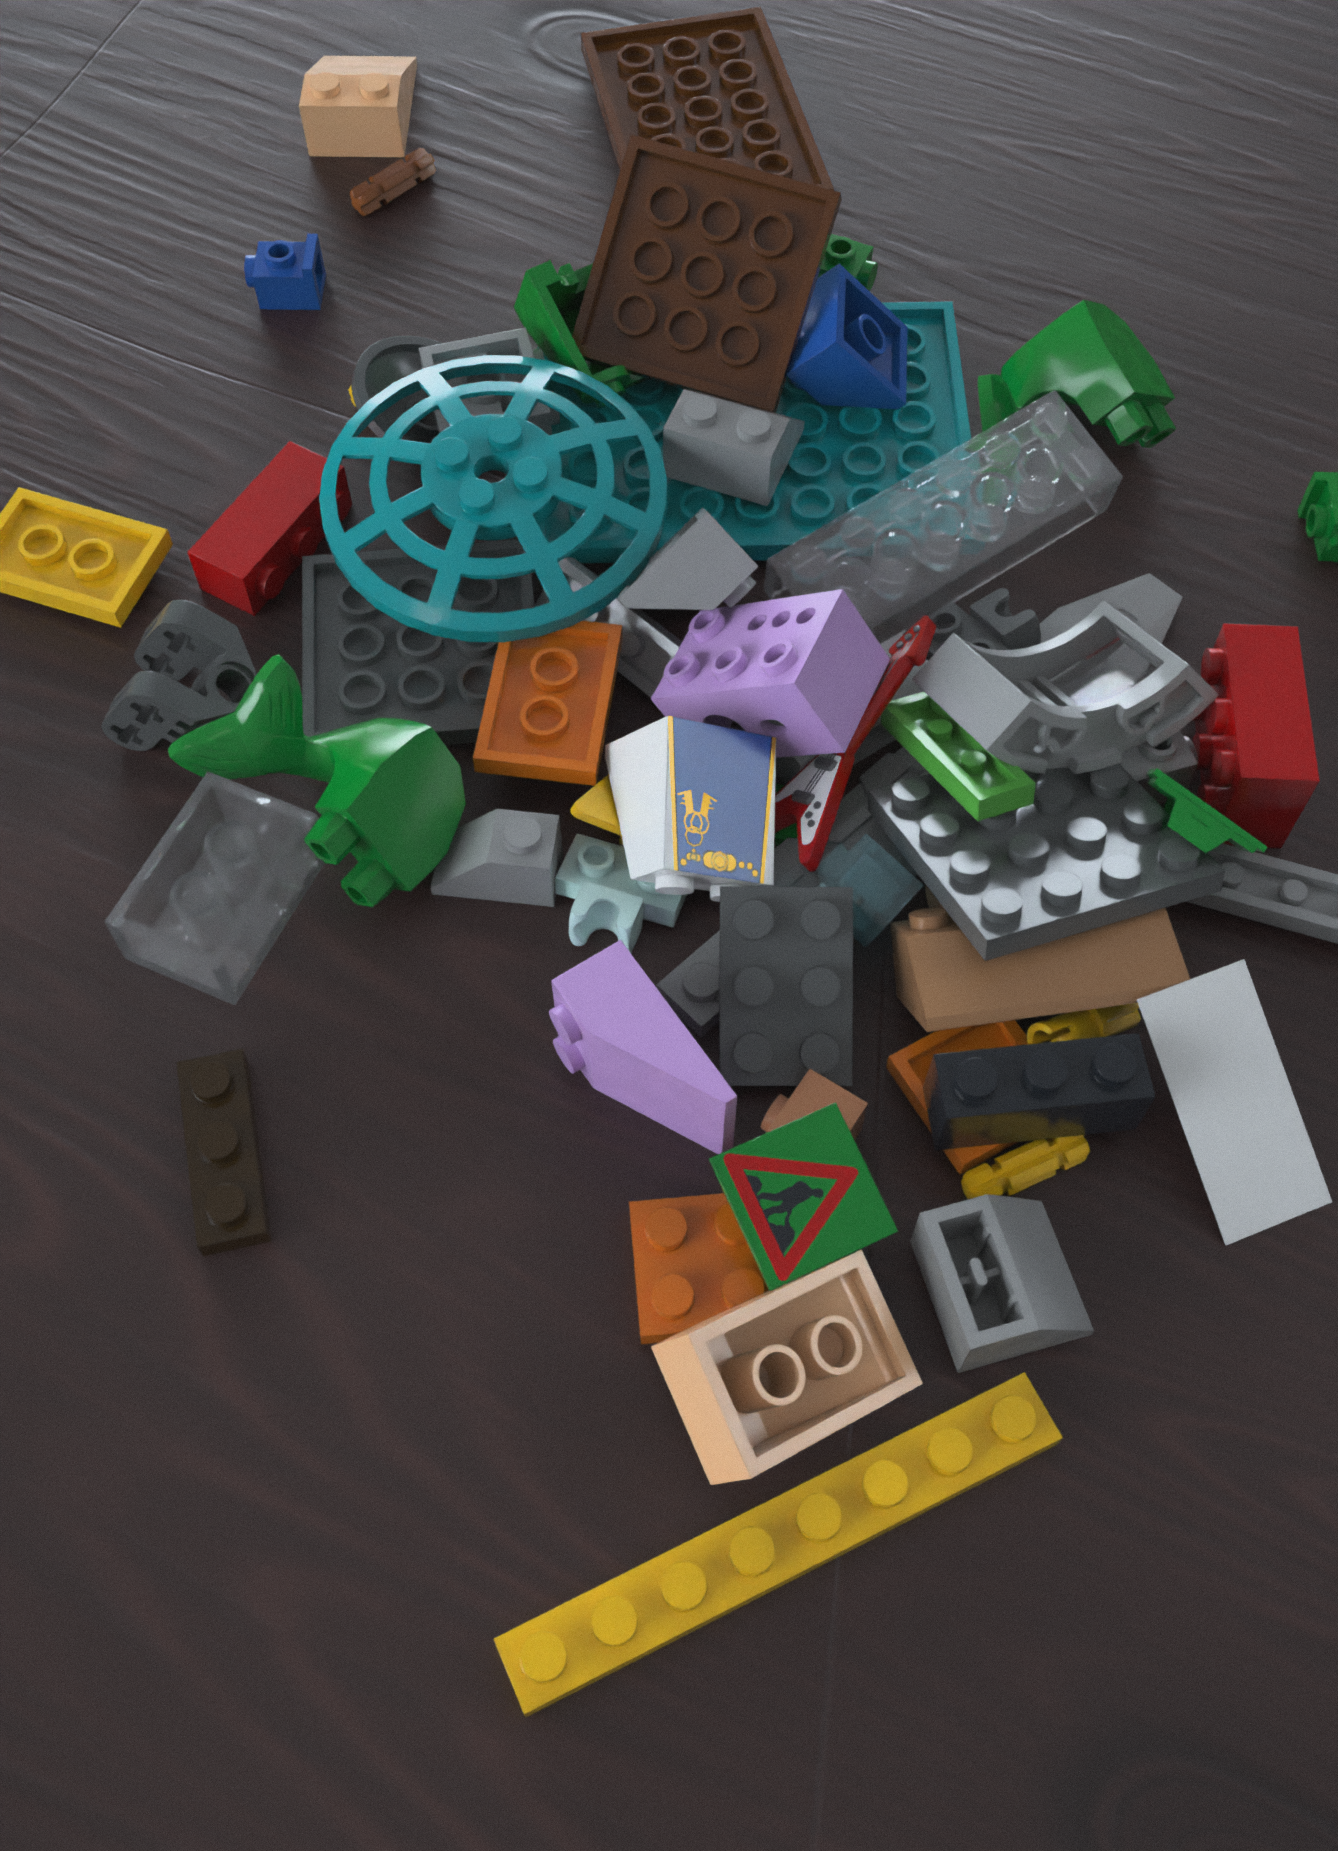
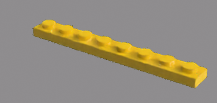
M1024 1372L494 1638L493 1640L525 1717L548 1707L1056 1446L1063 1437L1026 1373Z

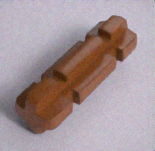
M417 148L404 157L406 162L403 159H399L369 178L370 184L367 181H363L353 187L349 193L353 208L358 210L362 216H369L381 208V201L383 205H387L416 187L417 183L415 180L422 183L432 177L436 172V168L434 165L435 160L431 153L428 154L424 148Z

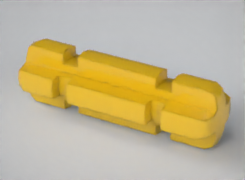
M1083 1135L1050 1138L1047 1141L1045 1139L1034 1140L994 1158L995 1164L991 1165L992 1167L984 1163L966 1171L961 1180V1186L967 1199L986 1194L1001 1196L1003 1192L1011 1196L1056 1175L1055 1170L1059 1168L1067 1170L1084 1162L1090 1153V1147Z

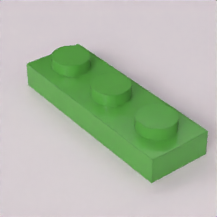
M924 691L890 701L882 713L881 725L977 821L996 817L1033 804L1036 782L1020 767L1005 763L986 751Z

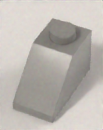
M495 809L458 827L447 854L434 869L431 883L432 894L554 907L556 900L555 877L563 860L560 816Z

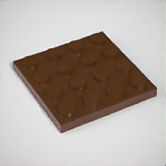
M631 134L572 334L584 360L609 368L624 365L627 371L633 375L776 413L787 379L786 373L800 337L842 201L841 192Z

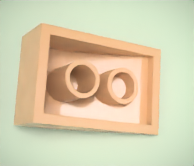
M323 56L304 75L299 102L309 156L405 157L417 70L416 57Z
M862 1249L772 1291H767L651 1346L710 1485L751 1479L923 1384Z

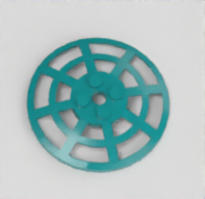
M484 355L450 360L421 369L392 383L368 400L346 423L331 447L322 472L319 503L323 530L337 566L351 586L376 609L406 626L434 636L467 642H509L540 637L573 626L604 609L619 596V593L627 585L630 586L647 566L660 541L666 518L667 475L660 448L648 425L630 403L607 385L579 370L552 361L523 356ZM487 373L527 375L522 383L483 381L462 384L451 388L446 382L447 380L462 376ZM551 380L577 388L604 403L623 420L595 424L590 416L573 402L545 389ZM421 389L429 396L404 412L389 427L383 438L357 437L373 419L400 399ZM485 395L513 396L504 414L472 416L461 401L462 399ZM538 402L561 413L575 424L577 428L548 435L541 428L529 422L528 419ZM439 409L450 425L440 432L431 443L402 440V437L415 423ZM634 439L640 440L649 469V499L645 512L613 497L615 467L608 443ZM591 447L597 466L595 489L563 478L560 455ZM343 459H373L370 468L369 487L375 513L347 532H344L339 520L336 501L337 475ZM390 461L420 464L422 487L391 503L387 488ZM491 470L501 471L507 475L504 479L494 483L478 479L481 474ZM559 501L585 510L584 514L569 530L550 543L547 542L539 525L552 514ZM429 509L441 524L452 531L445 550L436 548L419 538L405 526L404 522ZM604 518L636 533L630 546L613 566L590 584L572 592L558 562L567 558L584 545L600 527ZM387 533L390 539L408 556L427 567L438 570L428 602L410 597L384 582L363 563L357 552ZM517 537L525 553L502 558L469 557L475 539L504 540ZM536 572L550 601L533 608L508 612H466L452 609L462 577L471 579H504Z

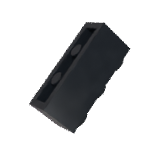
M1139 1033L933 1054L923 1086L935 1151L1135 1130L1155 1098Z

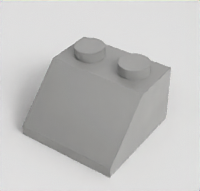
M683 389L663 427V463L666 475L672 479L768 506L804 430L805 421L706 393Z

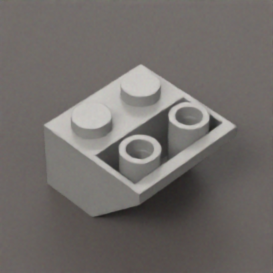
M986 1194L919 1214L910 1243L958 1373L1086 1337L1094 1332L1041 1200Z

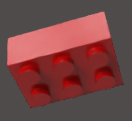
M1223 623L1214 647L1205 649L1201 662V677L1219 696L1193 719L1195 721L1196 734L1192 742L1195 746L1199 763L1196 770H1200L1201 785L1198 788L1197 797L1268 848H1282L1320 781L1298 626ZM1228 841L1223 842L1224 844L1234 846Z

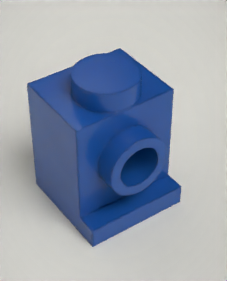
M307 234L306 242H287L283 240L258 241L256 255H246L244 272L247 286L255 288L260 309L321 310L326 271L318 234Z

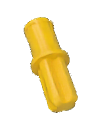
M1134 1003L1069 1012L1046 1021L1036 1022L1028 1029L1027 1044L1116 1035L1138 1025L1141 1021L1138 1012L1139 1005Z

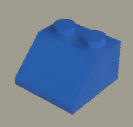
M839 263L817 278L800 337L786 375L796 388L805 390L821 405L899 409L906 405L908 327Z

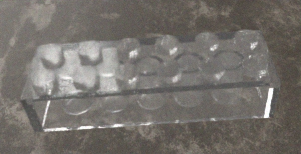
M1053 390L768 558L764 592L770 600L843 589L881 644L900 632L902 634L905 633L906 628L918 622L923 616H928L951 601H958L1107 511L1123 476L1059 394Z

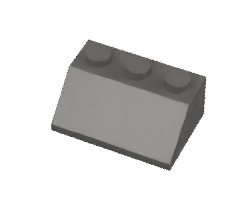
M702 507L650 558L647 566L630 586L627 585L619 593L618 600L626 608L714 610L722 601L731 608L754 587L756 581L750 574L759 566L708 511Z

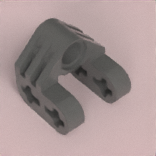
M181 599L169 602L146 628L141 642L135 651V661L144 671L136 673L114 697L101 728L103 733L116 744L135 751H147L152 749L162 738L173 743L190 731L235 712L245 692L257 675L238 627L192 601ZM195 667L202 672L194 680L191 689L177 682ZM217 689L226 693L231 702L223 698Z

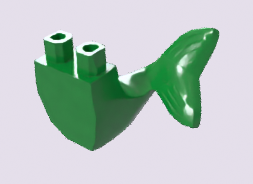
M1082 300L1017 350L1001 368L1000 376L997 374L978 376V396L984 443L979 483L982 514H992L1005 504L1021 454L1024 433L1031 423L1045 411L1062 405H1078L1092 425L1108 426L1116 442L1121 446H1128L1139 441L1142 448H1152L1176 430L1175 425L1164 408L1175 397L1163 374L1126 322L1106 305Z
M279 654L272 656L260 669L235 712L190 731L174 741L168 748L169 757L175 763L200 777L227 780L284 773L329 783L315 806L321 817L306 835L304 842L318 858L328 864L338 865L349 852L352 853L358 863L340 882L342 889L350 899L361 906L373 908L387 897L393 889L410 892L434 870L449 850L466 805L460 765L431 726L406 719L375 718L311 737L305 736L303 733L300 683L294 669Z

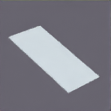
M1245 960L1237 961L1137 999L1225 1246L1331 1203L1332 1199Z

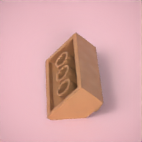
M943 908L914 910L909 913V920L890 922L896 995L926 1032L1138 1003L1137 999L1190 980L1166 908L987 961L982 958Z

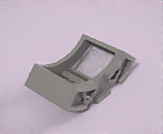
M1104 600L1088 616L1066 632L1041 644L1015 650L986 649L963 640L953 632L912 679L986 751L1012 766H1018L1023 770L1045 774L1046 768H1069L1074 774H1079L1122 763L1121 753L1131 750L1146 741L1153 747L1162 743L1191 722L1219 696L1188 663Z

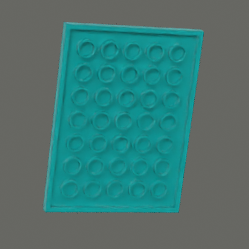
M953 301L882 303L908 327L906 405L899 409L821 405L805 390L796 388L787 376L776 413L803 420L805 424L800 439L768 506L667 477L666 518L660 541L652 556L702 507L708 511L752 560L982 556L985 546V534ZM543 353L544 359L547 360V361H549L548 358H547V357L545 356V354ZM648 379L625 389L626 393L622 398L630 403L648 425L660 448L663 459V427L683 389ZM551 380L545 389L548 391L553 390L554 393L573 402L588 414L595 424L623 420L607 406L597 408L595 402L589 404L582 403L568 385ZM559 413L560 424L551 425L552 435L577 428L575 424L561 413ZM634 439L608 443L615 467L613 497L645 512L649 499V469L640 440ZM591 447L560 455L563 478L595 489L597 466ZM559 501L552 514L539 525L547 542L550 543L569 530L584 514L585 510ZM604 518L600 527L589 540L568 557L575 558L580 563H615L630 546L636 533Z

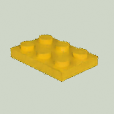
M18 487L0 513V592L121 628L171 549L173 542L168 529Z

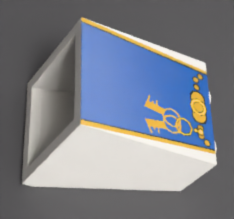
M666 716L605 745V760L631 880L655 883L656 892L668 895L691 894L694 892V889L710 891V899L716 902H720V886H774L776 737Z

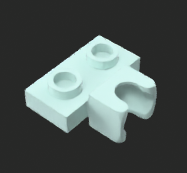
M576 834L555 877V894L575 899L569 917V938L575 946H583L592 932L606 929L614 932L618 941L621 940L629 952L632 953L642 930L643 919L674 927L687 894L668 895L655 891V883L631 880L623 846L581 834Z

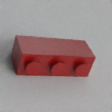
M291 441L284 446L187 552L201 590L253 616L259 612L269 599L275 598L280 593L285 581L302 563V556L313 555L318 543L325 537L319 496L322 472L327 458ZM340 465L336 484V501L340 522L345 519L350 507L353 505L343 465Z

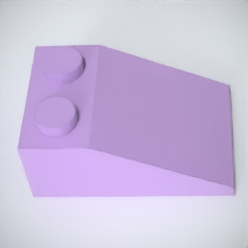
M621 940L551 980L555 1007L549 1010V1015L558 1032V1037L553 1039V1045L561 1061L572 1074L581 1070L591 1086L597 1091L717 1154L733 1148L737 1095Z

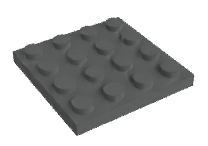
M519 540L474 543L469 557L502 558L525 553ZM446 545L434 547L445 550ZM402 549L357 552L363 563L384 582L410 597L428 602L438 570L427 567L408 556ZM332 554L302 556V711L304 735L311 737L375 718H397L431 726L445 745L476 743L498 642L461 641L434 636L406 626L376 609L358 593L339 569ZM532 573L504 579H471L462 577L452 609L466 612H508L533 608L535 606Z
M1120 764L1079 774H1074L1069 768H1046L1045 774L1023 770L1036 782L1033 804L977 821L931 774L902 779L893 784L868 790V811L985 961L1220 892L1222 889L1225 870L1208 853H1204L1167 826L1170 814Z

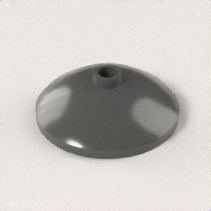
M394 336L370 345L360 356L352 376V395L357 409L359 410L368 400L392 383L421 370L419 348L442 344V342L418 336ZM421 389L400 399L373 419L368 427L378 438H383L389 427L404 412L429 396ZM430 412L415 423L402 437V440L431 443L439 434L434 412Z

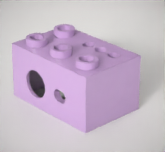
M843 589L734 605L731 608L727 606L715 608L714 610H700L690 622L689 631L674 658L666 665L664 676L652 695L651 700L665 717L673 716L730 728L732 722L735 721L746 732L776 737V758L845 753L890 658ZM768 720H777L783 725H775Z

